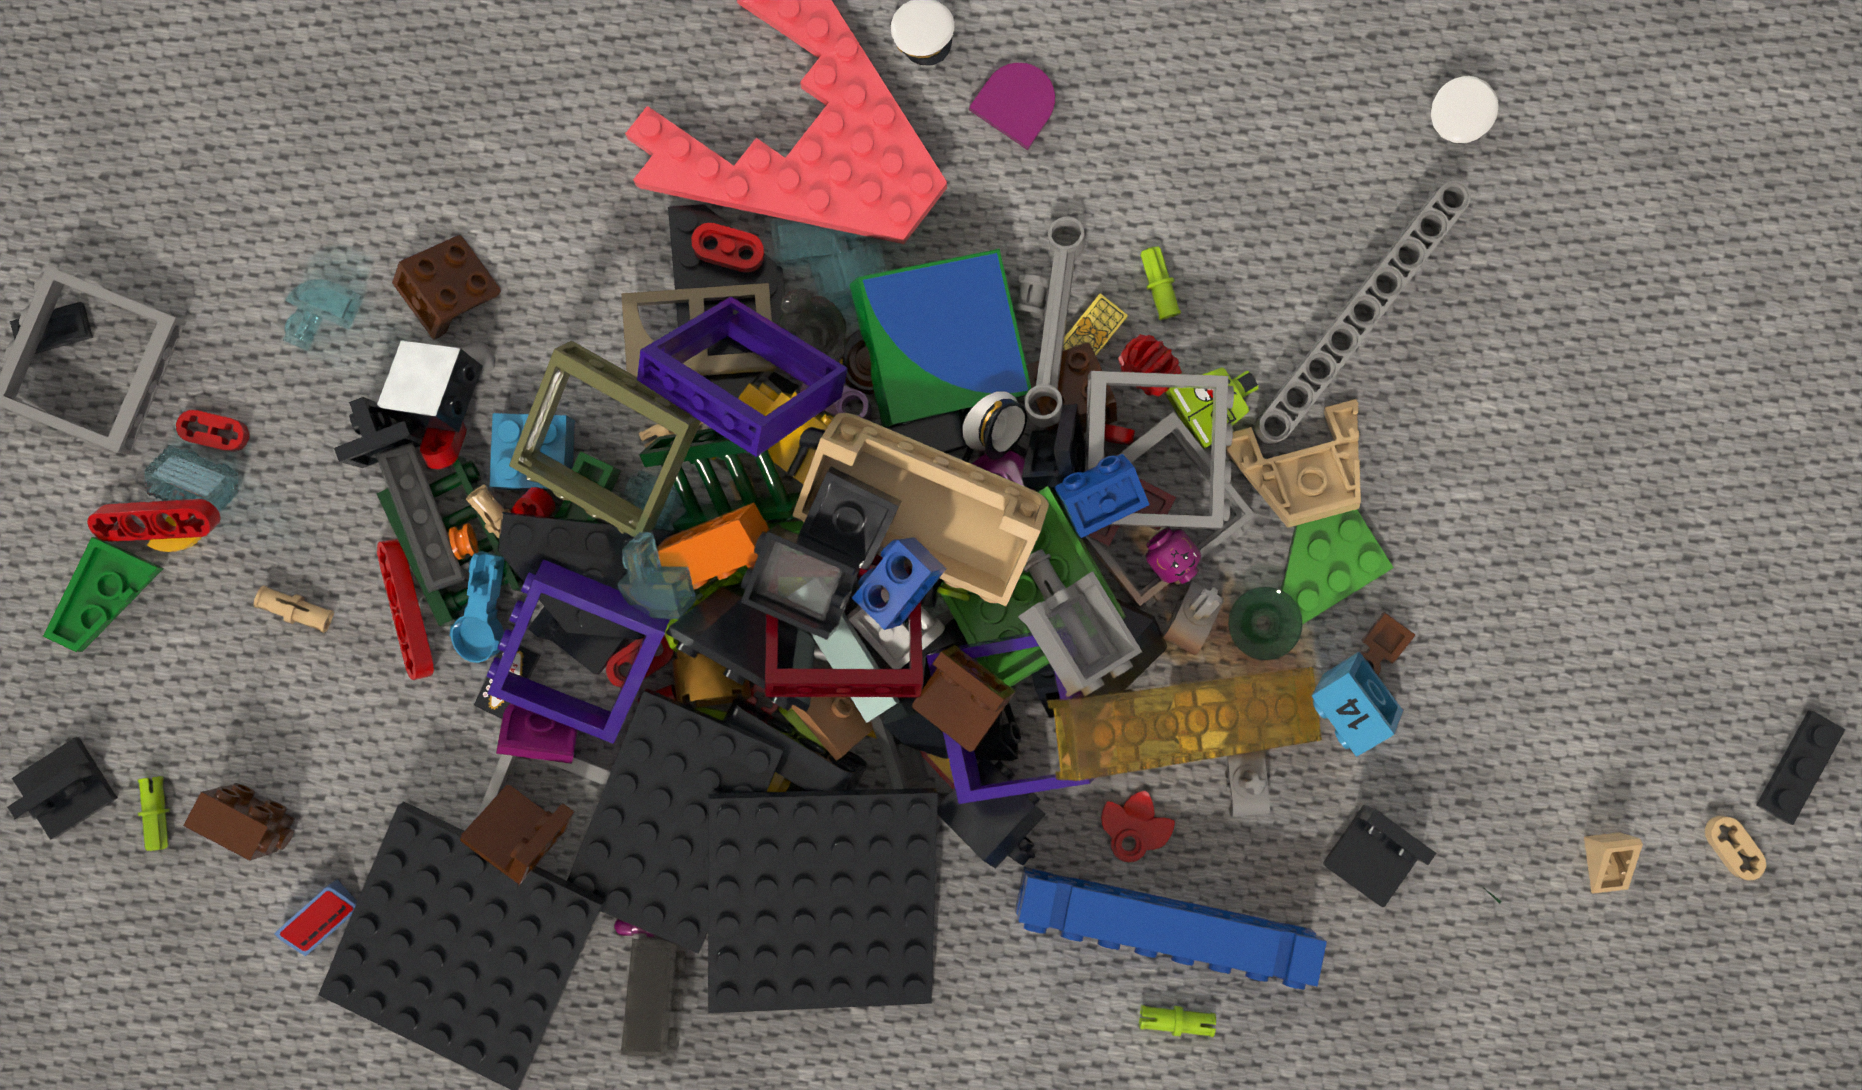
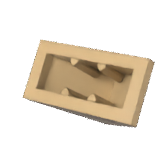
M1621 832L1585 836L1584 841L1591 893L1628 890L1643 846L1641 839Z

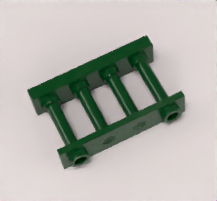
M712 428L698 430L683 462L689 461L690 464H695L713 504H699L681 466L674 486L686 512L672 526L674 530H687L752 503H755L764 520L778 519L780 522L788 521L794 518L792 515L801 492L787 494L767 449L755 457V460L771 496L757 498L738 455L740 453H747V451ZM677 434L660 436L639 454L644 467L659 465L663 467ZM719 457L720 460L725 461L742 500L728 501L709 458Z
M458 456L457 460L453 463L456 472L429 484L433 497L436 498L460 485H463L467 496L478 488L477 481L481 480V475L472 460L467 462L465 458ZM388 488L376 493L438 625L450 626L460 618L458 611L462 610V605L468 603V587L456 593L452 590L448 592L447 588L431 593L427 592ZM471 505L442 518L446 531L449 532L451 527H459L478 517L487 536L478 541L479 552L484 551L488 553L494 550L495 555L503 557L498 551L499 538L494 533L487 531L484 527L486 523ZM467 553L464 559L458 560L459 565L462 566L470 562L473 556ZM504 559L501 587L509 583L513 591H521L524 581Z

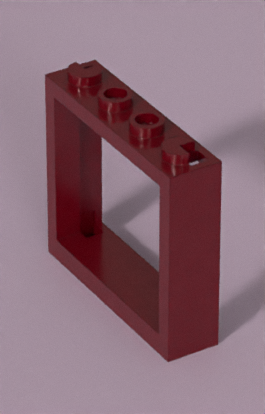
M787 550L782 551L768 591L778 595L779 577H837L840 569L806 554H797ZM876 555L869 570L876 568L883 558ZM904 564L905 571L911 575L912 569L907 564ZM861 568L857 577H862L867 570ZM921 601L908 616L910 669H777L778 618L766 614V697H920L923 687Z

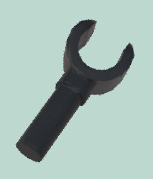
M809 427L801 434L798 452L787 471L789 475L796 476L808 454L809 448L817 449L820 438L825 430Z

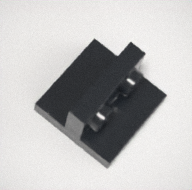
M361 397L349 402L353 412L349 415L355 432L358 435L361 434L362 437L337 446L334 450L339 462L365 468L378 463L377 453L412 442L415 448L420 447L426 429L406 421L393 425L390 416L376 408L377 402Z
M1078 404L1063 405L1058 429L1031 432L1022 473L1024 487L1029 489H1044L1047 486L1049 488L1055 487L1062 483L1067 476L1077 472H1084L1085 439Z
M831 466L826 473L799 535L852 558L863 560L861 568L868 571L902 501Z
M76 737L12 777L23 797L7 806L14 819L32 816L34 820L37 819L49 839L52 840L118 798L80 737Z

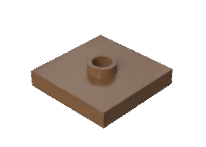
M811 697L810 707L807 712L794 705L792 706V709L836 761L873 730L871 721L866 723L851 697Z

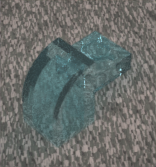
M314 279L301 283L285 299L286 302L298 308L285 324L284 331L286 334L283 340L308 351L323 319L350 330L364 297L328 280Z
M639 532L622 549V561L628 573L617 585L627 603L649 617L680 619L696 601L689 567L661 566L653 532Z

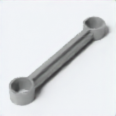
M1061 217L1055 220L1048 230L1049 246L1054 255L1036 386L1030 389L1025 397L1027 416L1033 424L1039 427H1050L1060 420L1063 407L1062 396L1058 391V382L1075 257L1079 256L1085 247L1083 225L1072 217ZM1064 229L1073 230L1079 235L1078 241L1070 246L1058 245L1053 239L1059 231ZM1049 396L1056 400L1057 407L1051 414L1037 415L1031 410L1032 403L1039 397Z

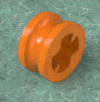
M470 523L464 524L460 530L457 527L449 529L450 544L458 560L464 559L467 553L473 556L479 552L477 537Z

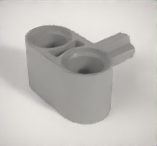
M1191 580L1185 588L1188 590L1185 597L1176 604L1162 638L1196 655L1211 631L1224 598L1217 595L1218 589L1211 587L1208 590Z
M1262 745L1224 747L1223 754H1227L1228 771L1225 772L1227 793H1231L1232 806L1228 807L1230 816L1241 817L1269 814V789Z

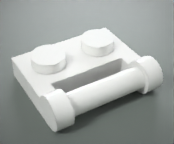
M883 586L881 596L884 602H887L889 600V593ZM860 606L847 615L852 625L892 669H901L909 662V629L904 623L901 626L884 630ZM921 606L923 650L942 634L945 626L938 618L933 619Z

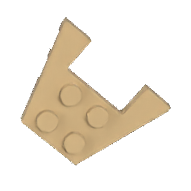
M1357 399L1325 407L1324 415L1334 441L1268 459L1263 458L1252 427L1233 432L1231 446H1226V454L1287 528L1359 509L1361 493Z

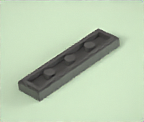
M413 442L377 453V461L427 592L431 593L463 582L465 580L458 559L453 553L448 533Z

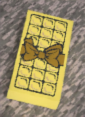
M1100 293L1064 337L1063 351L1089 342L1097 356L1128 315Z

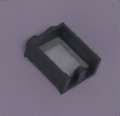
M779 524L771 528L767 533L763 531L754 548V553L758 554L754 568H748L741 583V588L745 590L741 603L828 640L838 628L863 560L847 556L782 528V525Z

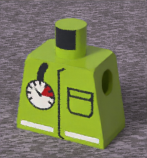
M1224 367L1203 374L1228 376V386H1233L1234 401L1232 409L1227 408V423L1233 426L1250 411L1243 398L1258 390L1255 378L1247 370L1231 379ZM1169 388L1164 394L1180 420L1203 449L1212 444L1213 389Z

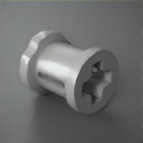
M1019 275L1018 282L1021 286L1017 304L1013 305L1014 313L1033 318H1043L1045 311L1042 310L1045 289L1049 288L1050 280L1036 275Z

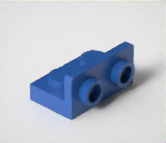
M1123 454L1108 456L1102 459L1097 466L1083 473H1073L1067 476L1062 483L1055 486V490L1063 501L1074 529L1080 538L1150 505L1135 467Z

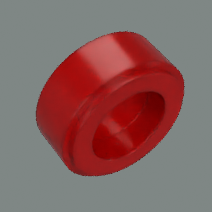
M1105 424L1104 441L1122 445H1131L1133 443L1135 430Z

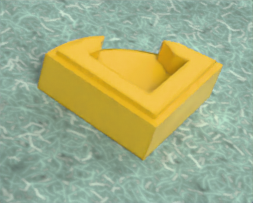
M168 515L165 520L169 524L176 526L175 521ZM202 537L153 539L149 541L147 546L158 551L177 552L192 547Z

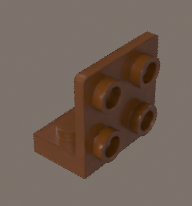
M457 235L399 261L392 281L394 287L433 340L447 333L454 317L497 297L501 292L500 287L461 235Z
M1089 342L1062 352L1058 391L1062 396L1063 405L1078 404L1083 434L1086 433L1088 375L1091 371H1103ZM1039 360L1026 365L1031 389L1036 386ZM1106 385L1105 424H1110L1118 421L1117 402L1110 386ZM1042 396L1035 400L1041 415L1051 414L1057 407L1056 400L1049 396ZM1059 421L1050 427H1044V430L1058 429Z
M953 645L941 651L933 662L937 669L922 689L921 696L917 697L913 702L912 707L967 751L972 752L979 745L1016 691L956 645Z
M506 785L461 834L460 841L520 885L567 830L574 811L562 803L554 813H551L549 810L546 812L514 787Z

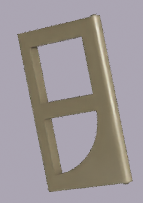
M769 283L621 293L626 370L637 377L640 349L654 342L642 325L638 306L689 302L690 320L705 312L704 301L726 300L729 297L734 299L755 298L756 312L772 321ZM708 348L683 363L702 376L774 371L777 367L755 352L708 356Z

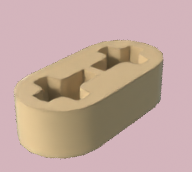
M1727 816L1711 818L1706 824L1705 836L1728 870L1734 876L1741 879L1756 880L1760 878L1766 869V859L1742 824L1736 819ZM1721 825L1731 827L1728 836L1734 844L1731 845L1727 840L1718 839V836L1721 834L1719 828ZM1738 851L1744 856L1753 857L1749 863L1752 868L1750 871L1743 868L1740 869L1743 860L1738 855Z

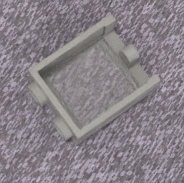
M1093 571L1073 585L1063 588L1042 603L1035 604L1018 616L1027 625L1068 692L1065 694L1067 697L1080 690L1084 696L1092 693L1104 685L1101 677L1110 672L1111 676L1115 678L1133 667L1130 659L1142 652Z

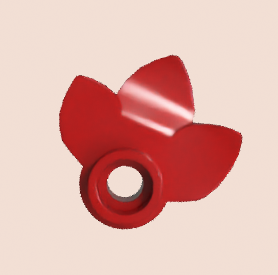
M1145 790L1132 795L1124 803L1123 807L1114 802L1107 801L1102 810L1101 823L1103 829L1111 836V850L1123 862L1138 861L1144 856L1146 850L1162 848L1168 842L1174 830V820L1154 817L1153 802L1149 793ZM1126 837H1133L1135 839V847L1131 850H1125L1122 847V841Z

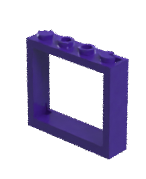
M729 297L640 349L637 380L757 457L842 398L848 368L733 297ZM734 309L738 311L735 315L733 314ZM726 336H729L809 387L767 416H764L683 363Z
M543 559L536 575L529 572L525 579L521 592L526 593L527 597L525 602L517 601L509 621L516 624L513 631L506 628L500 641L498 650L503 651L504 654L501 659L498 657L494 658L486 677L493 680L487 694L614 744L665 634L672 612ZM541 593L645 635L611 711L510 672Z
M1065 626L1054 628L1071 657H1076V644L1073 645L1067 628ZM1030 632L957 647L971 658H978L1038 647L1039 645ZM939 649L926 655L931 676L937 669L933 662L940 652L945 649ZM1055 673L1076 771L982 785L975 752L967 751L943 732L958 803L963 804L1090 784L1098 776V771H1100L1098 763L1100 755L1097 748H1092L1089 733L1093 732V722L1090 712L1084 710L1083 693L1081 690L1067 697L1065 694L1068 692Z

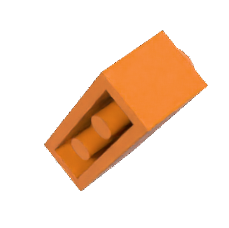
M752 503L667 537L650 556L672 592L687 587L690 591H693L706 584L710 578L717 576L719 580L729 577L739 567L747 565L748 568H754L758 558V554L754 553L757 540L763 531L767 533L770 529L755 503Z

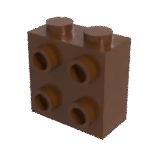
M234 783L233 786L229 785L202 791L183 826L251 861L277 852L279 849L283 850L293 837L294 830L290 829L295 818L285 814L287 808L282 804L272 800H266L264 803L253 797L255 794L253 789L239 783Z

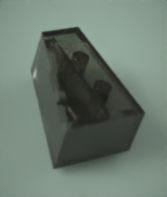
M632 938L621 1055L630 1060L675 1062L676 1051L678 1050L680 1040V1028L677 1027L678 1012H681L683 1005V989H679L680 973H685L687 952L681 951V946L668 940Z

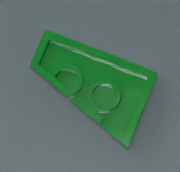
M91 537L43 637L72 651L83 652L164 568L107 541Z

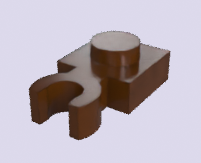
M1383 612L1362 639V642L1369 646L1368 650L1360 653L1366 660L1372 662V669L1378 676L1381 671L1380 662L1383 658L1393 664L1415 637V634L1386 612Z

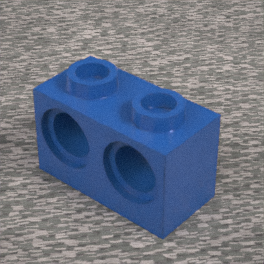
M914 537L891 541L881 552L883 559L877 567L871 568L858 581L860 588L852 597L884 630L901 626L947 569ZM906 557L912 563L911 575L904 568ZM883 586L889 593L888 603H885L881 596Z

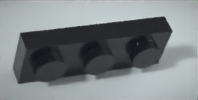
M1807 711L1756 806L1783 822L1794 825L1846 729L1814 711Z

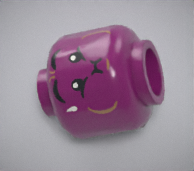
M1170 527L1159 531L1147 542L1146 561L1163 582L1173 583L1179 580L1181 584H1184L1199 572L1196 566L1200 562L1201 552L1184 530H1171Z

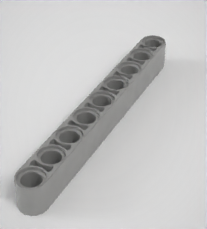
M1456 180L1446 182L1423 205L1258 416L1254 423L1253 432L1259 442L1265 445H1273L1291 434L1468 207L1471 201V193L1465 183ZM1443 194L1453 197L1455 208H1450L1444 203ZM1421 222H1427L1432 226L1433 236H1427L1422 232ZM1399 250H1405L1411 255V265L1402 263L1398 256ZM1377 278H1383L1389 283V293H1383L1377 288ZM1355 306H1361L1367 311V322H1362L1355 317ZM1333 334H1339L1345 339V350H1338L1333 346ZM1311 362H1317L1323 367L1324 376L1322 379H1317L1310 374L1309 365ZM1289 390H1294L1301 395L1302 404L1300 408L1293 407L1288 403L1287 393ZM1267 418L1274 419L1279 423L1280 433L1278 436H1271L1266 432L1264 424Z

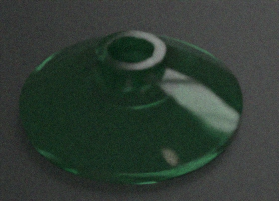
M1257 587L1245 592L1235 601L1230 610L1228 627L1233 642L1244 654L1255 659L1273 660L1284 656L1297 644L1302 632V615L1296 602L1284 591L1273 587ZM1261 616L1269 619L1270 625L1266 630H1260L1257 627V620Z

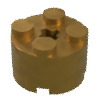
M680 650L677 651L678 659L672 661L676 701L687 705L686 700L696 701V707L732 703L734 699H737V694L741 693L745 700L751 698L750 682L748 679L741 685L723 675L726 667L705 655L698 653L696 659Z

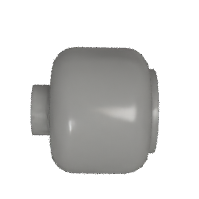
M476 341L461 348L483 365L478 379L494 369L495 357L488 345L481 341Z

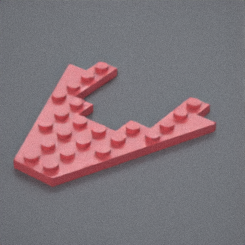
M737 0V3L819 58L801 80L800 84L801 89L825 104L826 107L786 158L756 138L737 163L732 165L649 106L644 109L625 133L629 141L652 156L633 179L635 185L640 189L900 244L906 243L947 189V181L832 0Z

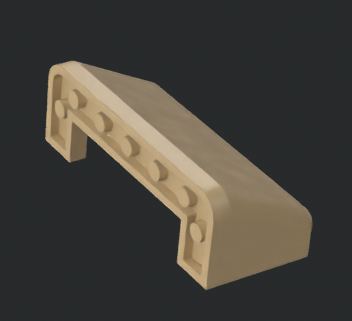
M850 413L836 414L820 438L792 516L805 522L826 473L832 466L902 501L879 547L878 556H881L883 549L894 539L914 537L947 568L940 577L946 584L978 594L989 603H999L1007 606L1042 529L1049 507L1047 499L1034 490ZM906 557L904 564H907L912 569V563Z

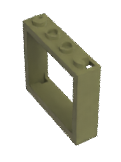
M570 341L555 348L509 466L526 475L527 480L538 482L549 488L558 498L570 500L584 508L590 516L603 519L617 527L620 533H628L639 540L655 527L701 421L639 382L636 376L574 341ZM570 374L677 434L644 510L540 452Z

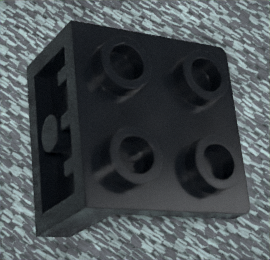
M545 606L528 627V630L538 638L553 641L593 674L597 675L603 671L610 658L626 640V638L566 633Z
M1363 805L1328 854L1323 865L1381 907H1385L1414 864L1420 861L1429 865L1437 853L1376 809Z

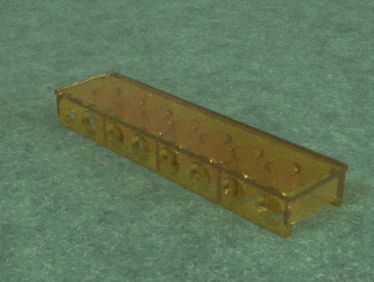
M1313 667L1283 668L1048 700V708H1054L1060 771L1055 772L1056 780L1079 781L1321 741L1319 714L1313 705L1312 698L1316 688Z

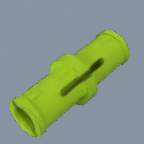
M1145 1005L1140 1007L1142 1017L1155 1018H1139V1029L1169 1031L1173 1036L1179 1037L1182 1033L1209 1037L1215 1036L1216 1029L1212 1028L1213 1026L1200 1025L1201 1023L1216 1025L1215 1013L1183 1011L1181 1006H1174V1009L1148 1007Z

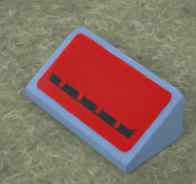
M337 879L325 887L274 934L281 941L302 955L307 956L352 916L357 900Z

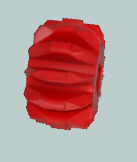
M1140 334L1135 339L1133 338L1118 357L1121 372L1182 373L1179 360L1171 353L1172 349H1168L1164 346L1163 341L1158 342L1152 335L1145 336ZM1136 386L1138 390L1142 389L1146 395L1158 397L1169 389V387Z

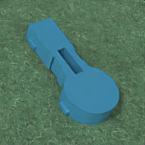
M484 551L475 553L470 560L467 595H469L468 605L465 607L464 616L458 618L450 626L449 634L456 652L465 660L474 663L483 662L499 653L498 646L504 634L503 627L497 619L498 609H496L497 598L500 596L504 557Z

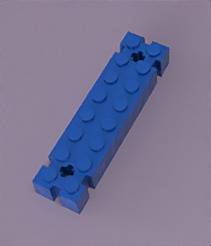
M1024 867L1015 908L1018 922L1024 923V929L1031 932L1045 934L1047 928H1055L1061 931L1060 936L1065 939L1082 942L1085 936L1098 939L1097 944L1102 947L1119 950L1122 944L1135 947L1134 952L1139 955L1156 958L1159 952L1172 955L1171 960L1190 966L1194 965L1195 960L1209 963V969L1221 973L1230 974L1232 968L1246 971V977L1258 981L1267 982L1269 976H1275L1283 979V985L1301 990L1305 989L1306 984L1318 987L1327 943L1326 940L1316 935V932L1310 928L1279 923L1264 918L1074 877L1056 875Z

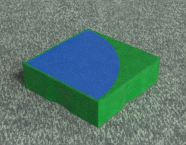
M1000 249L860 276L849 284L861 336L870 355L871 380L883 427H891L943 413L973 408L982 398L995 392H1008L1015 398L1026 396L1031 389Z

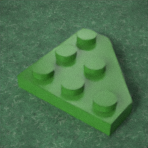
M1358 510L1348 511L1296 525L1280 596L1298 625H1303L1394 567Z

